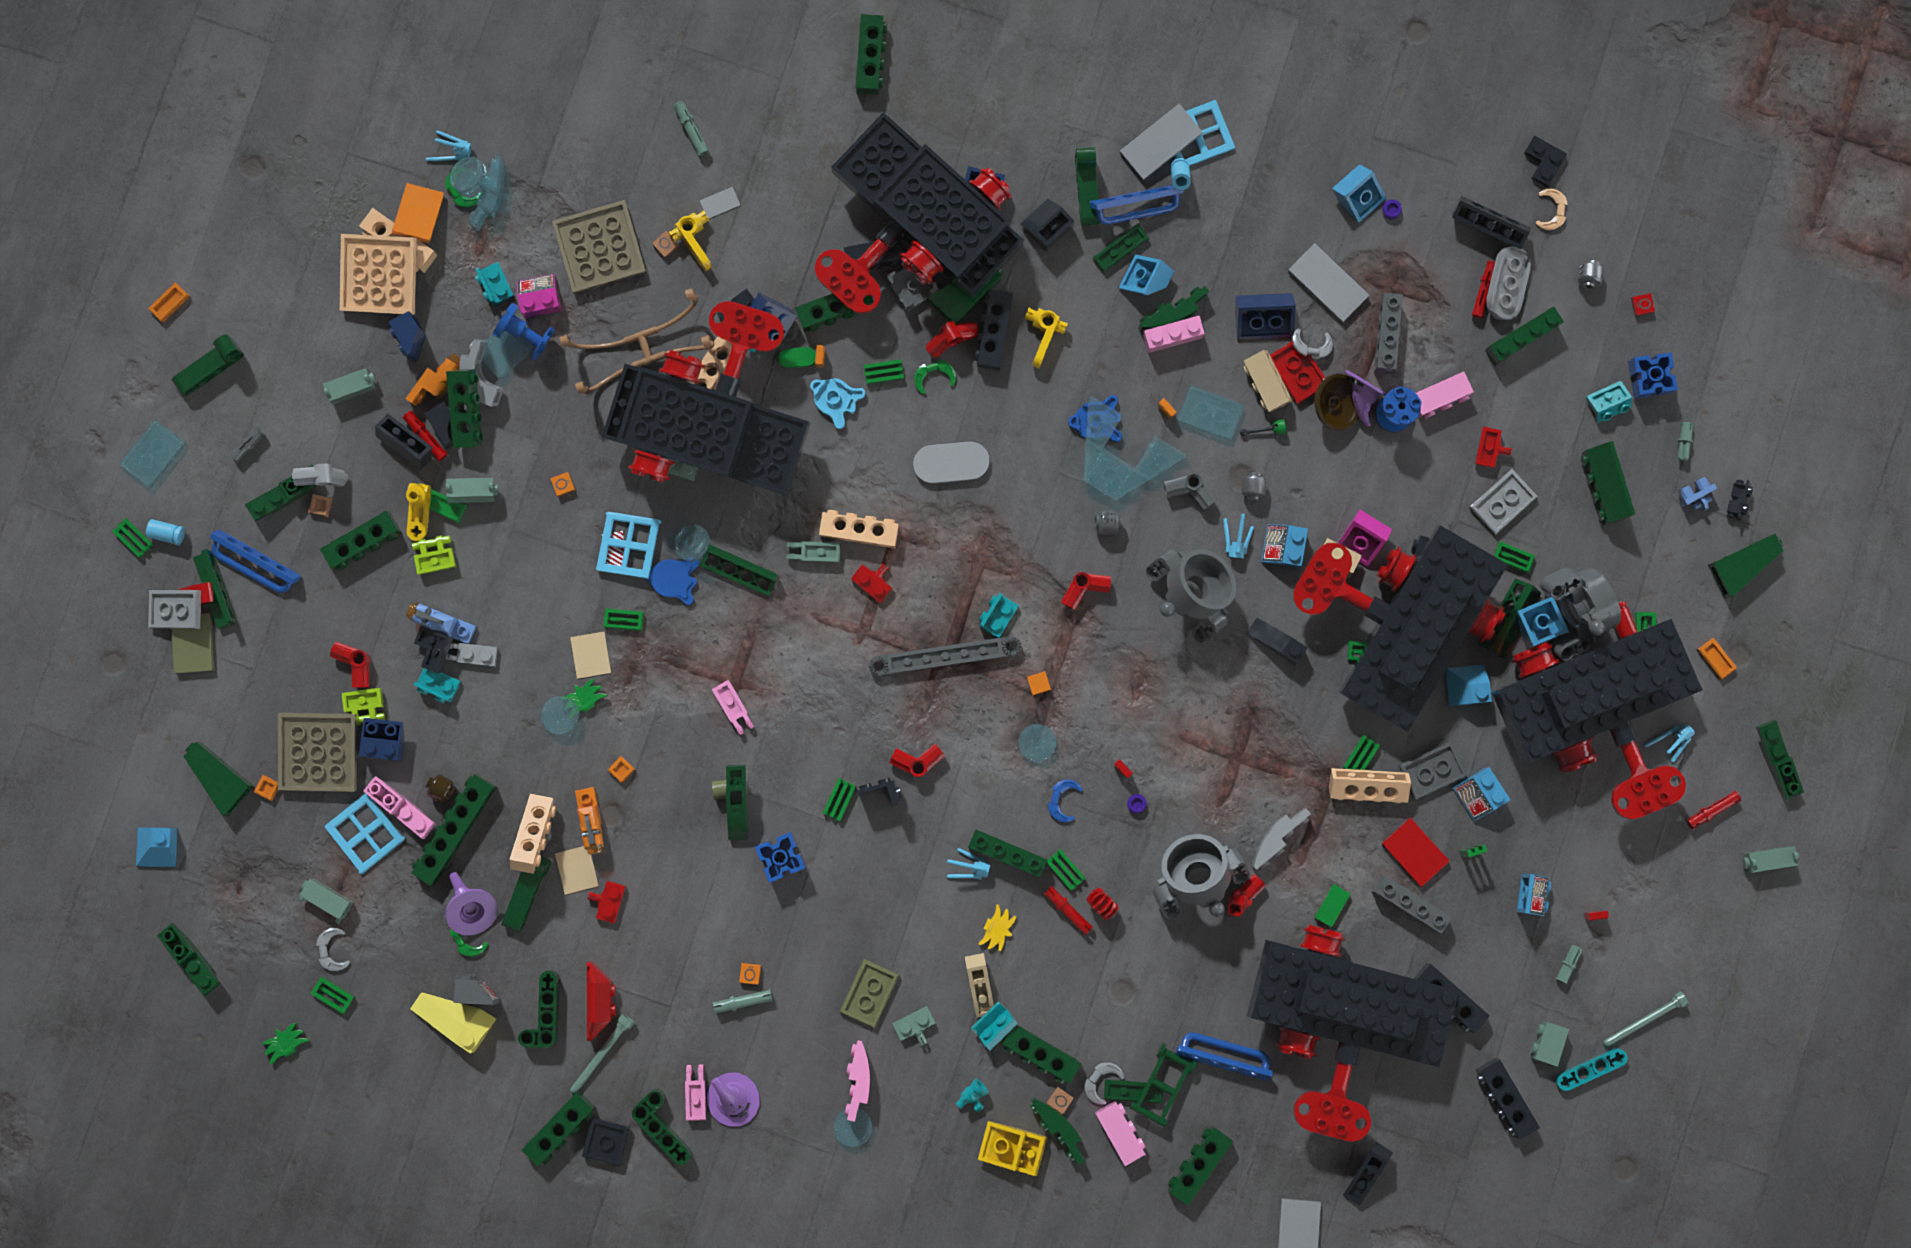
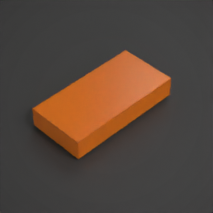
M175 282L148 309L164 323L190 296Z
M1711 638L1697 649L1720 680H1723L1737 669L1714 638Z

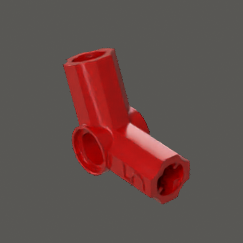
M953 321L947 322L940 327V333L926 344V350L933 357L937 358L949 347L956 346L961 341L976 339L979 335V328L973 322L955 324Z
M1085 572L1077 573L1060 603L1075 611L1086 591L1109 593L1111 576L1087 574ZM1084 577L1087 580V584L1079 586L1076 579Z
M335 641L330 651V657L351 664L352 688H370L369 664L371 663V657L369 653ZM363 654L364 661L358 664L356 661L357 656Z
M933 744L918 758L896 748L889 763L915 777H922L945 757V754L936 744ZM916 763H921L924 766V771L921 774H916L913 771V766Z
M1253 874L1240 888H1237L1228 897L1227 912L1230 916L1240 917L1251 905L1252 900L1264 889L1266 885L1259 877Z

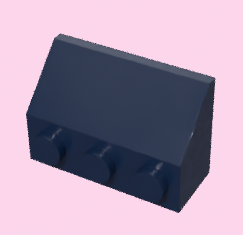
M1293 293L1236 296L1235 319L1237 340L1292 338L1296 311Z

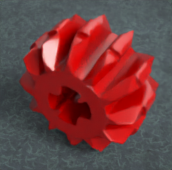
M1097 887L1087 897V902L1104 920H1109L1119 910L1116 902L1102 888Z

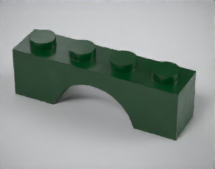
M1553 306L1494 342L1485 351L1496 366L1533 341L1555 330L1564 321Z

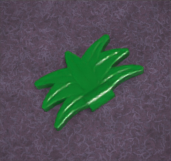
M595 679L589 680L582 688L575 685L576 693L568 694L562 698V700H569L565 711L574 707L570 714V719H573L583 710L586 713L595 707V702L608 696L603 693L595 694L602 688V686H591Z
M297 1023L291 1024L284 1032L276 1029L277 1037L262 1043V1045L271 1044L266 1050L265 1056L275 1052L270 1060L271 1065L281 1056H290L296 1052L297 1046L309 1041L306 1038L296 1039L304 1033V1030L293 1031Z

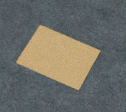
M605 632L570 637L577 679L611 673Z
M582 846L555 853L565 895L598 886L589 847L584 848Z

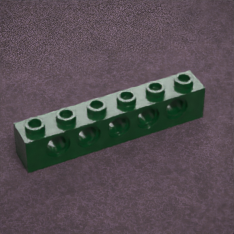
M474 774L473 777L470 776L464 784L466 786L465 790L456 796L454 800L456 804L452 810L449 809L443 817L445 819L444 823L435 829L433 833L435 837L431 843L428 842L422 850L424 852L421 859L418 858L412 866L414 870L411 874L430 886H435L497 786L479 775ZM475 790L478 793V798L473 802L469 796ZM462 807H465L468 811L467 816L464 818L459 815V810ZM454 823L457 826V831L452 835L449 832V826ZM441 840H444L447 845L444 851L438 848ZM430 857H434L436 859V864L434 867H430L428 865V859Z

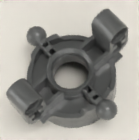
M1205 549L1192 550L1186 555L1183 551L1178 553L1175 550H1169L1146 568V574L1152 581H1158L1167 575L1168 592L1166 599L1168 602L1163 603L1160 607V612L1163 616L1170 617L1176 612L1179 615L1187 614L1190 617L1200 619L1201 623L1192 630V635L1196 641L1200 643L1205 642L1227 625L1228 621L1225 615L1229 612L1226 607L1231 604L1236 595V580L1230 566L1219 555ZM1187 581H1191L1199 587L1202 599L1197 598L1191 592Z
M1565 567L1546 576L1540 583V588L1544 591L1546 599L1552 597L1557 602L1568 623L1569 632L1555 638L1551 642L1553 646L1551 651L1563 661H1568L1585 653L1591 647V642L1596 643V636L1619 625L1621 611L1617 597L1608 581L1597 570L1588 567L1575 573L1573 569Z
M1191 834L1179 838L1165 851L1161 863L1164 877L1157 880L1159 885L1154 888L1153 894L1164 917L1167 919L1179 914L1180 907L1178 901L1199 905L1202 908L1209 907L1210 913L1218 917L1224 913L1225 907L1219 901L1224 898L1231 878L1235 884H1241L1249 878L1250 874L1238 849L1233 848L1229 850L1227 846L1223 847L1219 841L1207 835ZM1197 868H1206L1211 871V875L1205 883L1194 885L1187 881V876L1191 871Z

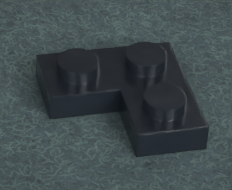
M1534 135L1524 154L1540 162L1531 179L1548 188L1567 153Z
M420 626L414 644L428 649L421 667L440 674L453 637Z

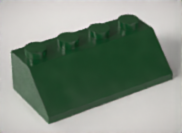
M1614 441L1582 452L1581 462L1583 467H1586L1588 473L1586 475L1587 482L1592 486V499L1594 503H1597L1599 509L1597 511L1598 518L1603 522V525L1622 521L1635 515L1636 513Z

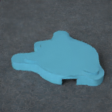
M836 378L828 380L816 379L810 385L816 407L820 412L833 420L835 428L838 430L845 427L844 413H855L856 402L863 399L866 395L863 388H851L844 381Z

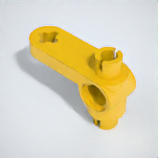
M701 211L697 215L693 212L688 216L682 217L679 222L674 224L675 229L669 231L668 234L670 238H673L672 241L674 243L682 239L698 264L706 272L712 268V265L694 236L704 229L703 224L710 220L707 215L705 216V211ZM689 224L692 226V230L685 231L682 226Z
M1029 308L1025 319L1032 321V326L1039 328L1045 333L1032 364L1033 367L1039 369L1054 332L1057 331L1064 334L1068 323L1060 321V316L1056 315L1053 311H1045L1040 308L1038 311ZM1045 318L1052 319L1053 324L1050 326H1046L1043 323V320Z
M410 483L406 491V498L409 502L407 535L413 541L424 539L428 531L431 487L422 483ZM416 526L422 531L418 536H416L415 532H412Z

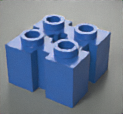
M1672 352L1657 354L1651 360L1648 355L1634 357L1628 361L1630 377L1635 376L1636 379L1632 383L1634 399L1650 397L1655 391L1656 396L1672 394L1678 390L1676 375H1671L1670 370L1674 368Z
M792 832L777 837L778 843L772 845L771 841L755 847L760 861L765 860L768 866L764 868V872L769 883L784 878L783 872L789 870L793 874L806 868L802 855H796L793 849L798 846ZM779 852L786 856L783 863L776 860Z

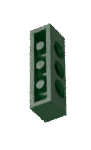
M861 14L855 85L856 93L879 95V88H883V77H880V70H884V59H881V55L886 49V40H883V34H887V22H884L883 15ZM871 33L878 35L876 39H870L868 36ZM873 51L876 53V56L870 58L867 56V53ZM867 70L875 71V74L872 76H868L865 73Z
M833 294L795 307L803 331H808V333L818 330L819 326L825 324L826 326L833 325L838 319H850L855 314ZM866 296L863 302L866 305H872L874 300L872 296ZM835 304L841 307L838 312H832L830 309ZM821 311L823 316L820 319H815L813 317L814 312Z
M453 369L446 371L453 448L480 446L483 441V432L481 431L482 415L479 411L480 395L477 389L478 375L476 374V369ZM463 385L466 388V393L463 391ZM464 405L468 407V412H466ZM466 423H467V424L469 425V427H470V430H469V431H468L467 428H466Z
M386 510L320 548V551L331 569L341 571L347 568L348 563L351 561H359L364 558L365 553L380 549L382 547L381 544L384 542L394 541L399 537L398 534L402 532L392 514ZM382 528V535L375 537L376 529ZM364 537L366 543L364 546L359 547L358 541ZM348 547L349 553L343 557L341 551L343 548Z
M975 829L968 845L971 849L1037 877L1041 876L1047 861L1043 857Z
M1016 1025L1002 1041V1044L1005 1045L1004 1050L1013 1055L1017 1052L1022 1055L1021 1060L1028 1064H1031V1062L1037 1064L1038 1070L1045 1074H1048V1072L1054 1074V1079L1062 1084H1065V1082L1070 1084L1082 1064L1077 1059L1019 1025ZM1027 1040L1029 1047L1026 1050H1021L1018 1047L1019 1041ZM1037 1050H1044L1046 1057L1042 1060L1036 1059L1035 1053ZM1059 1059L1063 1062L1061 1069L1055 1070L1052 1068L1054 1060Z
M580 1091L576 1092L521 1151L537 1166L542 1163L546 1165L553 1158L551 1153L555 1149L559 1151L567 1143L565 1139L568 1135L574 1136L580 1129L578 1125L583 1120L587 1122L594 1115L592 1110L595 1106ZM571 1110L578 1113L576 1121L571 1120L569 1117ZM556 1125L564 1127L563 1135L556 1133ZM543 1139L550 1141V1149L543 1148Z
M1213 1125L1211 1128L1207 1127L1201 1135L1203 1139L1199 1145L1196 1143L1192 1147L1190 1158L1181 1163L1178 1168L1180 1172L1176 1177L1172 1176L1167 1184L1169 1186L1167 1189L1169 1193L1187 1206H1189L1233 1143L1231 1138ZM1209 1143L1215 1145V1150L1212 1153L1205 1152V1146ZM1198 1159L1204 1162L1201 1169L1194 1168V1162ZM1188 1175L1191 1176L1192 1183L1184 1185L1182 1183L1183 1178Z

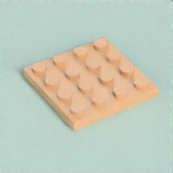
M341 234L340 310L404 314L410 311L415 315L417 238Z

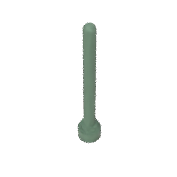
M1681 991L1674 994V997L1671 998L1672 1001L1603 1041V1044L1606 1047L1611 1046L1674 1008L1686 1007L1689 1005L1687 998Z
M625 1014L619 1017L617 1028L571 1087L570 1092L572 1094L579 1091L623 1031L631 1029L635 1022Z

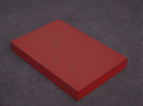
M1292 341L1270 355L1289 394L1297 405L1315 395L1319 384L1326 378L1312 356H1304L1297 352Z
M1411 818L1407 819L1381 843L1420 887L1449 862L1448 858Z

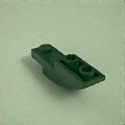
M1205 285L1202 288L1196 287L1189 293L1190 297L1187 299L1181 298L1174 304L1175 308L1170 302L1166 305L1164 303L1160 304L1155 309L1156 312L1151 316L1147 314L1140 320L1141 323L1138 329L1145 331L1188 319L1197 313L1199 308L1196 304L1208 295L1209 290Z
M291 476L278 483L277 487L246 503L245 507L256 522L271 513L275 514L317 485L295 486Z
M1771 720L1757 726L1756 729L1761 743H1759L1760 748L1784 798L1788 800L1804 793L1793 758L1788 755L1777 721Z
M726 765L728 840H748L746 765Z
M171 923L157 935L176 963L183 967L203 996H207L221 984L213 973L214 969L174 923Z
M1033 1097L1031 1099L1033 1104L1030 1107L1035 1115L1039 1114L1043 1121L1040 1124L1044 1131H1049L1051 1135L1059 1131L1060 1134L1057 1137L1062 1145L1066 1144L1070 1151L1067 1154L1071 1161H1076L1078 1165L1085 1162L1084 1157L1076 1146V1143L1082 1139L1075 1128L1059 1111L1046 1102Z

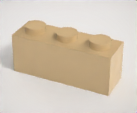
M1263 350L1244 360V370L1248 376L1251 375L1254 381L1252 383L1256 393H1260L1262 397L1260 401L1265 410L1268 409L1269 412H1273L1293 401L1268 350Z

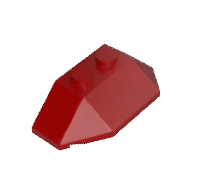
M593 961L586 962L587 1041H592L613 1020V1016H616V1005H613V997L616 996V986L613 985V981Z

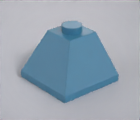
M1135 255L1119 288L1125 291L1149 295L1166 288L1174 270L1162 260Z
M1484 665L1451 667L1445 670L1449 706L1492 702L1490 681Z
M138 827L136 866L176 867L177 828Z

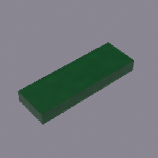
M1137 223L1097 253L1093 260L1105 273L1149 240V237Z
M1105 1079L1104 1099L1137 1102L1147 1082ZM1150 1085L1142 1102L1162 1104L1163 1091Z

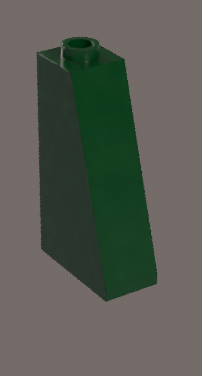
M1002 270L972 300L954 283H951L928 297V302L946 320L959 324L985 298L986 294L990 293V289L993 290L1002 280Z
M1776 534L1765 537L1708 564L1725 599L1736 595L1784 551L1782 540Z
M202 742L191 743L185 750L187 753L183 756L219 812L223 816H229L254 785Z

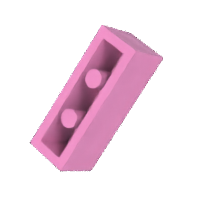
M1200 316L1145 330L1143 338L1147 352L1151 353L1202 339L1205 333Z
M1465 372L1417 392L1416 394L1422 402L1418 418L1424 416L1427 419L1435 415V411L1438 409L1445 411L1453 407L1452 403L1456 401L1463 403L1469 400V396L1474 391Z
M1116 1101L1095 1112L1125 1166L1146 1155L1143 1151L1146 1147L1141 1138L1137 1139L1133 1132L1136 1129L1131 1120L1129 1122L1126 1121L1124 1115L1127 1113L1121 1103L1117 1105Z

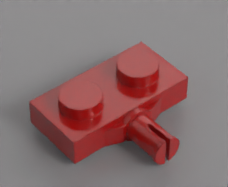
M1482 427L1475 465L1494 468L1499 454L1511 455L1512 448L1501 446L1502 430Z
M884 563L876 572L862 564L851 578V580L880 603L892 590V587L882 577L889 569Z
M606 881L601 895L589 891L588 895L590 896H588L587 900L598 902L597 919L615 923L625 885Z

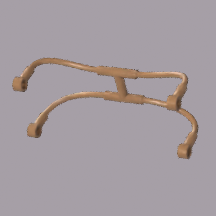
M693 288L686 290L685 294L688 301L693 302L685 311L661 326H654L624 337L623 340L606 344L584 345L576 344L570 340L568 335L560 337L561 344L564 348L604 349L623 344L627 345L639 340L644 358L632 362L631 365L638 368L665 359L664 353H669V351H662L651 355L646 337L657 334L658 331L675 324L685 317L697 305L698 296ZM707 335L701 338L703 345L678 348L673 351L683 353L707 350L714 347V342ZM623 368L591 388H588L583 381L576 383V389L579 394L594 392L620 376Z

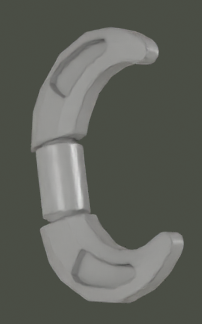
M1300 328L1293 334V346L1297 352L1304 356L1312 355L1324 358L1332 351L1333 342L1328 333L1324 334L1325 344L1318 349L1307 348V345L1300 338Z
M339 928L327 929L317 939L316 946H319L321 958L318 960L324 968L330 971H340L350 964V961L337 963L331 957H328L326 944L329 943L334 935L345 934V931Z
M1111 1062L1098 1064L1089 1080L1086 1079V1095L1096 1104L1107 1103L1106 1100L1099 1098L1096 1093L1095 1083L1102 1074L1115 1073L1121 1079H1124L1122 1070Z

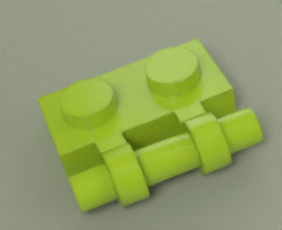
M440 535L436 536L435 539H421L419 542L412 543L414 551H421V554L414 555L418 575L456 567L453 548L445 549V544L452 542L450 535L444 537ZM437 546L438 551L428 552L429 547Z
M382 688L342 693L344 712L357 714V726L363 724L364 718L385 720V714H377L376 708L384 707ZM369 709V715H359L360 710Z

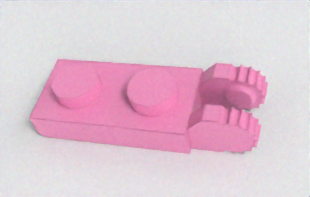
M729 680L712 689L728 719L734 724L740 735L744 732L737 719L744 717L747 726L750 729L754 728L747 715V710Z
M703 1064L698 1067L699 1080H692V1066H686V1121L706 1120V1088Z

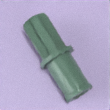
M1690 422L1681 423L1680 438L1677 440L1679 442L1678 459L1681 461L1689 459L1690 445L1693 443L1692 430L1694 424Z
M1575 945L1571 946L1565 960H1562V967L1555 979L1565 984L1568 983L1573 969L1577 968L1575 965L1582 953L1581 948Z

